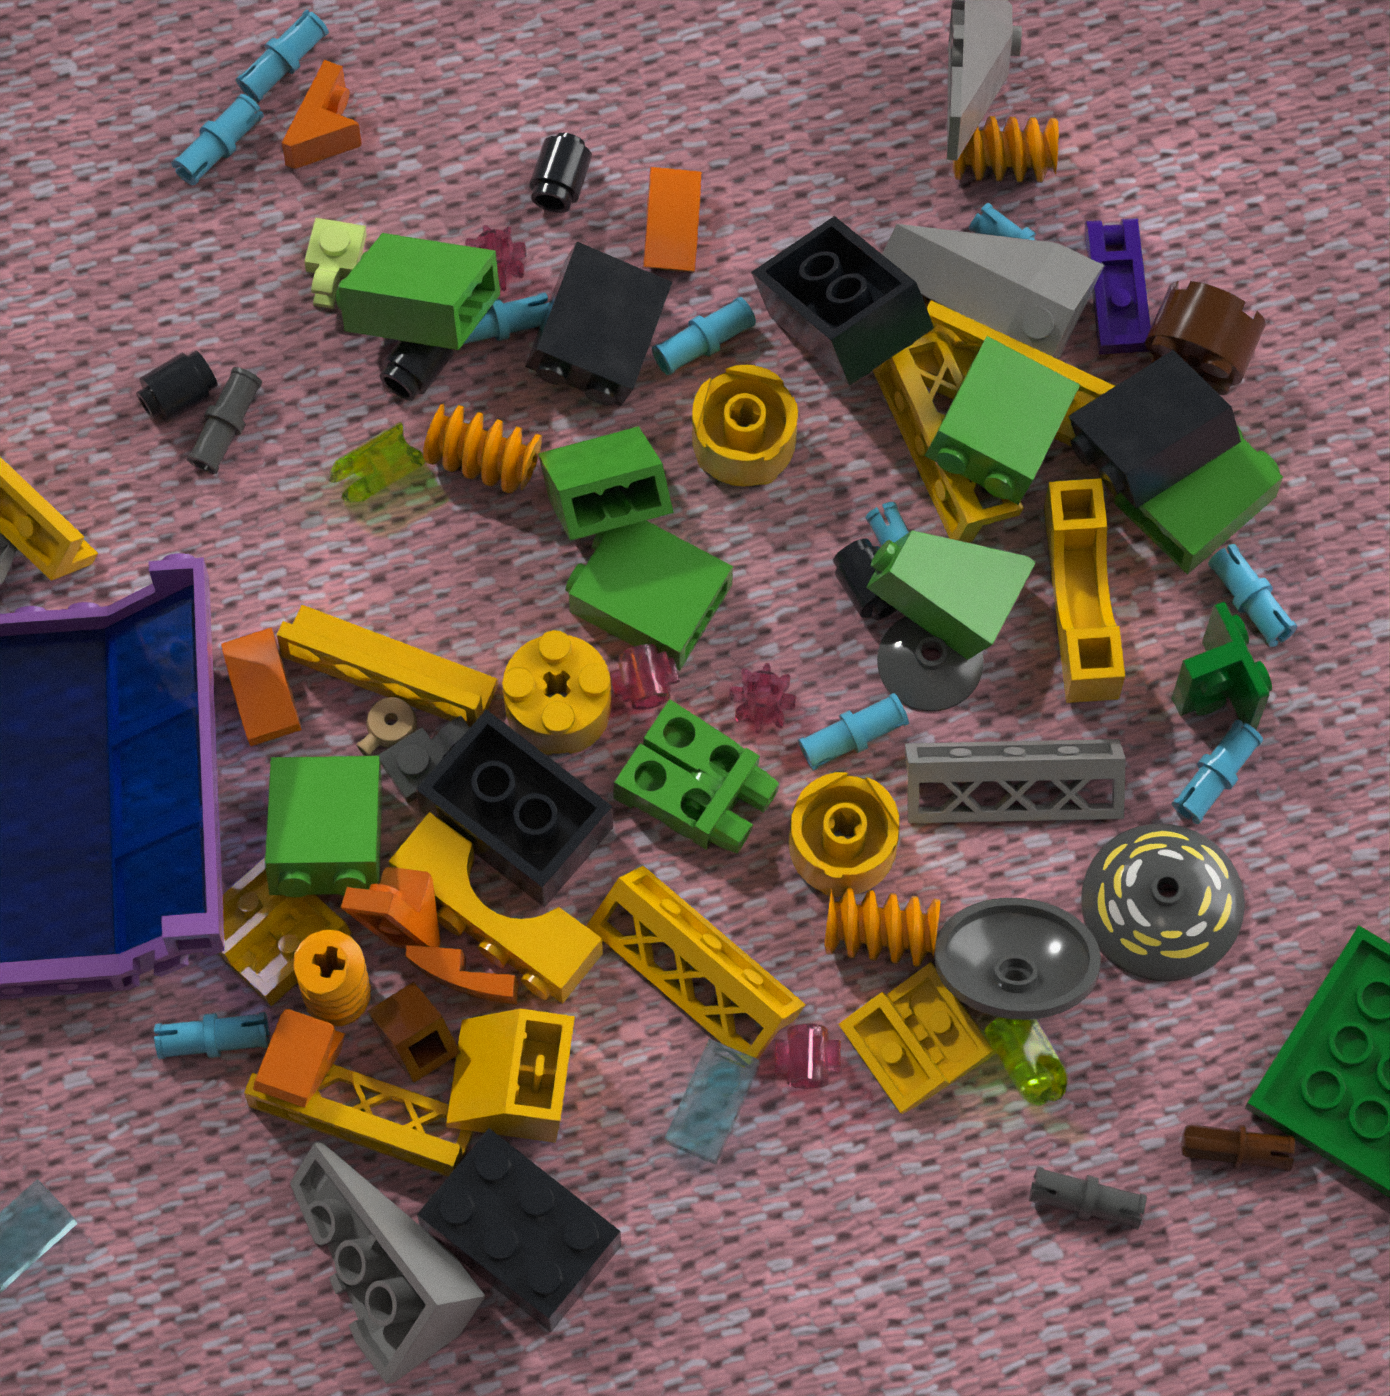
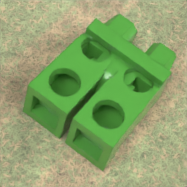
M669 699L644 736L643 745L641 743L638 745L614 781L613 799L631 809L633 806L660 820L678 834L693 839L694 843L706 850L712 842L721 848L738 854L748 839L753 824L733 813V808L741 799L764 813L776 796L779 783L766 771L758 767L760 755L748 748L744 749L734 740Z

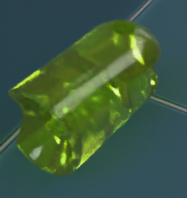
M398 422L337 459L331 468L329 481L337 483L353 474L362 477L343 492L341 499L349 503L363 502L425 465V460L420 450L406 442L403 424Z
M997 1018L985 1028L984 1032L1018 1093L1024 1100L1032 1105L1041 1106L1047 1103V1101H1057L1062 1098L1067 1089L1068 1074L1037 1019L1008 1020Z

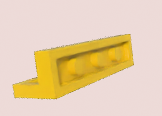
M932 300L927 306L934 329L926 334L942 331L963 378L986 336L1080 384L1054 439L1071 446L1070 440L1075 438L1069 415L1115 387L1104 380ZM932 349L911 354L918 368L937 376L940 366Z
M941 330L923 335L911 346L904 348L873 370L949 539L970 543L975 539L983 525L1021 514L1024 509L1021 501L1017 505L1008 499H1002L1003 504L982 509L974 492L977 483L969 481L968 478L960 474L947 472L937 462L925 456L945 416L937 412L932 401L936 392L954 399L964 379ZM932 349L940 366L937 376L918 368L911 354Z
M0 457V533L51 581L90 566L95 561L98 552L84 540L85 537Z
M301 605L293 624L283 621L276 634L283 658L385 697L402 699L414 708L449 721L462 716L469 727L476 722L486 709L488 710L498 687V679L305 605Z
M641 866L619 877L586 925V927L601 937L607 945L749 1067L757 1062L778 1031L792 1023L806 1006L803 1001L645 866ZM618 904L633 915L636 935L624 936L607 922ZM664 942L674 950L677 970L664 971L654 962L651 943ZM705 977L715 986L718 1005L705 1006L695 997L692 978ZM747 1013L763 1027L752 1045L736 1033L733 1014Z
M334 1064L305 1108L253 1090L257 1076L255 1073L251 1074L244 1091L248 1106L447 1177L465 1157L474 1131L461 1129L456 1144L426 1134L423 1126L442 1117L447 1118L449 1104ZM341 1081L354 1087L360 1103L349 1107L323 1098L319 1090ZM362 1089L378 1095L366 1100ZM392 1099L405 1104L412 1121L405 1125H400L373 1115L371 1108ZM413 1107L427 1111L429 1114L418 1118Z

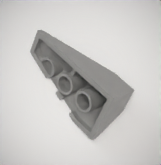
M952 0L948 40L947 160H958L1008 78L1010 56H1020L1022 26L1013 25L1012 4L1008 0Z
M896 224L882 255L917 282L922 295L1056 359L1061 357L1105 266L1059 243Z
M323 1142L314 1143L290 1184L314 1242L320 1245H328L337 1272L329 1277L335 1294L347 1291L358 1320L349 1324V1328L356 1344L385 1383H394L460 1336L485 1298V1294L455 1255Z

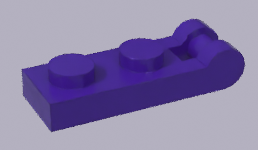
M1121 219L1120 224L1103 225L1101 220L1085 221L1084 234L1088 258L1105 265L1092 291L1099 355L1149 352L1145 346V339L1151 326L1138 219ZM1122 245L1123 251L1106 252L1105 246Z

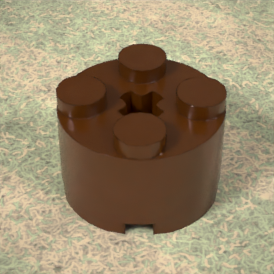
M1179 281L1172 282L1167 289L1145 339V346L1153 355L1151 363L1174 350L1219 395H1227L1231 386L1241 383L1266 326L1265 319L1258 311L1254 319H1252L1242 311L1246 302L1223 289L1201 282L1190 281L1187 289L1184 290L1178 289Z

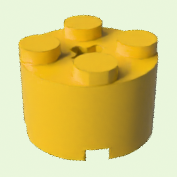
M735 365L726 368L725 373L716 376L712 380L710 377L701 385L696 393L692 407V446L699 467L703 471L726 484L755 486L772 483L787 467L796 447L798 407L794 396L792 397L789 390L784 386V381L776 373L755 365Z
M552 630L521 646L509 660L504 672L502 686L505 713L511 729L547 755H552V753L572 754L581 752L600 738L609 723L611 713V678L606 662L593 646L582 639L567 635L562 631ZM565 692L567 696L563 697L560 693ZM555 693L551 698L548 697V694Z
M846 772L826 774L812 781L800 793L790 820L789 852L793 865L799 875L812 887L829 897L831 895V888L833 896L840 897L847 887L853 888L854 895L879 884L889 873L896 858L900 824L899 812L894 799L877 781L868 777L863 779L850 776ZM836 830H840L844 835L854 833V836L846 839L844 836L837 837L834 833Z

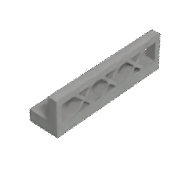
M1120 739L905 743L908 823L1124 819L1126 758ZM1091 779H1112V803L1089 804L1077 792ZM1039 780H1051L1062 790L1051 803L1035 805L1023 793ZM1064 780L1074 781L1070 785H1068ZM997 781L1009 792L993 806H981L969 795L982 782ZM1010 781L1020 782L1016 786H1014ZM942 782L954 793L941 807H919V783ZM956 782L966 783L962 787H960ZM1071 799V800H1073L1076 804H1066V803ZM1017 800V801H1018L1019 803H1021L1022 805H1012V804ZM963 801L967 806L958 805Z

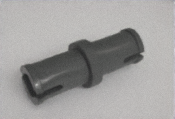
M232 368L230 377L216 404L208 406L204 414L206 423L194 448L187 456V461L190 464L211 474L218 472L219 465L234 436H240L246 426L243 418L257 390L262 385V380L243 368Z
M1037 1166L1034 1174L1035 1182H1032L1029 1194L1030 1202L1035 1203L1036 1201L1077 1212L1076 1218L1086 1221L1089 1220L1090 1216L1131 1226L1133 1229H1139L1142 1221L1140 1213L1144 1214L1146 1206V1194H1136L1099 1184V1178L1087 1175L1085 1180Z

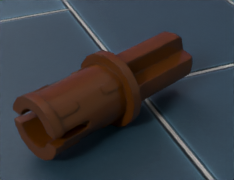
M1190 1124L1184 1128L1181 1139L1182 1155L1188 1158L1232 1163L1233 1169L1238 1170L1241 1169L1242 1165L1282 1169L1283 1171L1290 1172L1294 1159L1289 1158L1290 1155L1271 1151L1295 1154V1138L1289 1135L1286 1137L1247 1132L1244 1125H1238L1236 1130Z

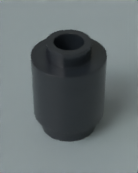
M558 133L556 136L544 139L529 184L532 190L531 200L540 208L555 213H565L570 210L571 204L578 201L592 159L591 151L585 146V142L580 137L570 133Z
M399 340L383 361L384 370L379 377L382 383L394 394L405 400L412 401L417 394H424L452 358L454 352L449 348Z
M195 350L189 355H185L182 352L140 377L139 381L142 389L137 391L136 395L150 418L154 419L160 415L168 423L209 398V391L217 387L218 383L206 360Z
M864 538L850 543L833 558V563L837 568L835 576L862 618L873 616L875 620H882L895 613L897 609L866 588L876 570L871 566L872 559L880 547L873 546L869 539Z

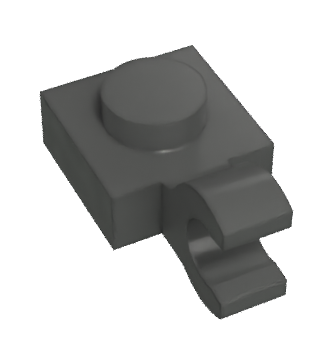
M462 716L447 723L432 739L421 727L377 755L380 757V764L407 804L417 798L416 788L470 728Z

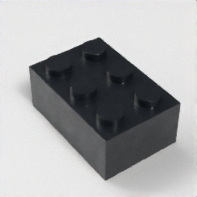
M833 216L751 272L770 317L849 386L934 329L917 282L836 216Z
M487 709L416 788L419 809L423 814L427 815L431 812L472 842L473 851L477 856L544 908L613 829L612 805Z
M488 1128L417 1214L419 1225L455 1255L458 1260L550 1333L621 1247V1231L490 1128Z

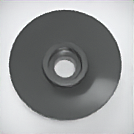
M907 616L898 620L888 629L881 640L877 656L878 672L889 693H895L901 703L922 711L949 709L967 699L976 689L981 679L984 664L983 652L967 660L946 645L942 639L935 637ZM926 648H935L941 653V657L938 660L929 661L922 656V651Z

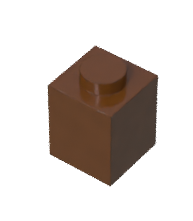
M414 981L367 1011L384 1045L414 1083L460 1054L442 1015Z

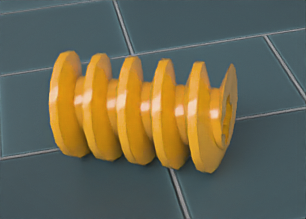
M989 116L982 130H979V126L976 128L958 160H953L955 179L961 180L966 167L972 166L976 181H982L987 166H992L996 181H1002L1007 168L1012 167L1017 182H1023L1027 169L1033 168L1037 183H1043L1048 169H1053L1055 175L1057 171L1058 120L1050 118L1044 132H1041L1036 117H1030L1023 132H1021L1016 117H1009L1003 131H1000L996 117Z
M444 403L440 404L425 438L423 446L425 462L435 465L443 457V467L447 471L454 472L462 465V473L466 478L474 479L481 472L482 482L487 486L495 485L501 478L503 492L512 494L520 485L523 491L535 470L539 457L538 453L541 450L542 435L535 434L531 441L524 445L522 444L523 428L516 426L509 437L505 438L503 437L502 420L497 419L487 431L483 429V413L477 412L468 424L464 422V406L458 405L450 416H446Z
M847 887L839 902L834 900L831 888L824 940L826 954L833 955L840 941H844L848 957L855 958L861 945L866 944L870 960L876 961L883 947H888L892 963L898 964L907 949L910 950L913 965L920 967L927 952L932 953L934 958L940 914V899H933L926 913H922L918 896H912L905 909L900 910L896 893H890L883 907H878L874 890H868L861 904H856L853 888Z
M322 930L310 934L298 946L294 954L293 967L307 1012L313 1018L328 1022L333 1026L342 1027L353 1023L365 1013L371 1000V984L361 948L351 936L340 931Z

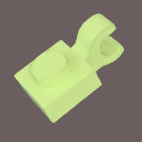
M315 218L304 261L306 272L315 273L311 287V293H315L313 306L334 309L336 293L341 278H346L361 259L367 235L366 226Z

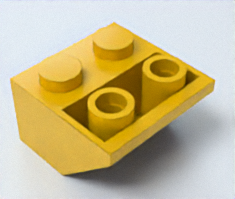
M519 1008L463 1019L458 1042L460 1054L456 1056L446 1127L483 1133L490 1128L497 1135L556 1143L561 1121L575 1016Z

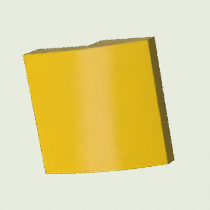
M264 857L223 894L225 951L218 954L261 998L272 1006L298 983L293 968L294 954L304 939L310 934L322 930H336L346 935H350L351 931L346 922L316 895H305L296 898L285 895H269Z
M932 962L928 963L888 994L881 992L838 1024L901 1114L926 1101L997 1053L962 1002L944 986Z

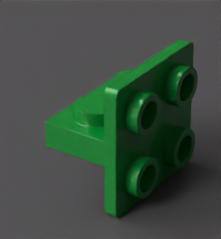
M1221 602L1213 606L1202 640L1206 652L1183 660L1171 698L1180 716L1196 711L1198 716H1203L1220 709L1226 704V698L1229 697L1239 720L1243 724L1247 723L1257 730L1270 696L1269 692L1272 691L1271 679L1264 664L1261 661L1254 662L1246 646L1249 644V636L1244 622L1239 615L1235 614L1232 616L1226 603Z

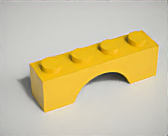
M1102 478L1049 482L1044 503V516L1066 703L1118 700L1126 676L1120 626H1117L1115 623L1109 594L1107 572L1108 527Z
M429 812L391 857L389 866L430 873L434 885L436 910L438 911L437 918L442 926L457 936H460L465 931L480 942L477 948L490 962L500 968H503L508 963L523 974L521 982L533 994L543 1000H546L551 995L563 1004L603 955L602 938L560 907L543 915L525 919L506 917L486 907L478 899L470 885V875L475 860L472 842Z

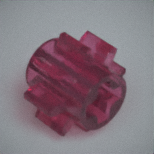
M484 225L483 233L476 240L473 238L465 240L466 246L496 251L497 258L499 259L497 260L499 286L502 291L507 290V282L513 276L517 278L524 277V264L520 260L526 257L525 242L513 244L511 227H506L502 231L490 229L488 225Z
M652 644L639 645L623 651L619 655V669L609 672L615 697L621 696L623 702L630 701L632 708L636 710L651 709L666 703L671 698L669 685L680 682L674 658H668L666 652L659 653L657 646Z
M765 663L763 670L753 673L743 668L741 670L743 687H730L729 692L730 701L742 703L735 710V721L738 723L747 718L755 724V732L757 734H760L763 725L774 723L780 729L783 728L785 718L782 709L793 710L796 706V696L784 693L790 687L791 676L785 674L779 678L775 673L771 672L770 663ZM759 692L769 693L766 704L756 702Z
M816 1024L794 1025L787 1029V1040H775V1072L787 1073V1085L800 1089L822 1088L829 1084V1073H840L841 1041L828 1040L827 1027Z

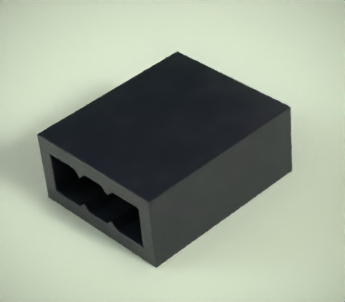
M576 242L564 261L525 367L536 371L537 375L548 383L554 385L567 384L584 391L587 398L598 404L622 406L634 389L672 282L580 242Z
M1174 350L1069 415L1075 438L1071 439L1070 442L1079 460L1086 467L1093 464L1099 470V475L1107 489L1114 496L1121 493L1136 509L1241 442L1232 406Z

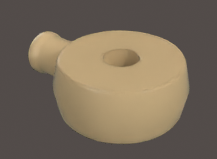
M389 697L379 700L372 706L367 716L366 727L369 734L358 742L356 746L365 756H370L379 745L390 748L415 732L417 717L414 710L407 702L399 698ZM391 719L397 721L394 725L386 724Z

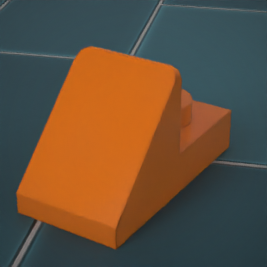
M324 60L281 142L286 166L297 169L362 145L358 122L341 116L347 106L350 90L345 85L343 66Z
M387 867L382 873L380 883L371 884L369 890L346 888L341 908L389 946L406 949V945L440 946L433 879L427 871Z
M285 1009L281 1013L257 1073L253 1090L305 1108L340 1055L345 1033L336 1031L334 1026L328 1022Z

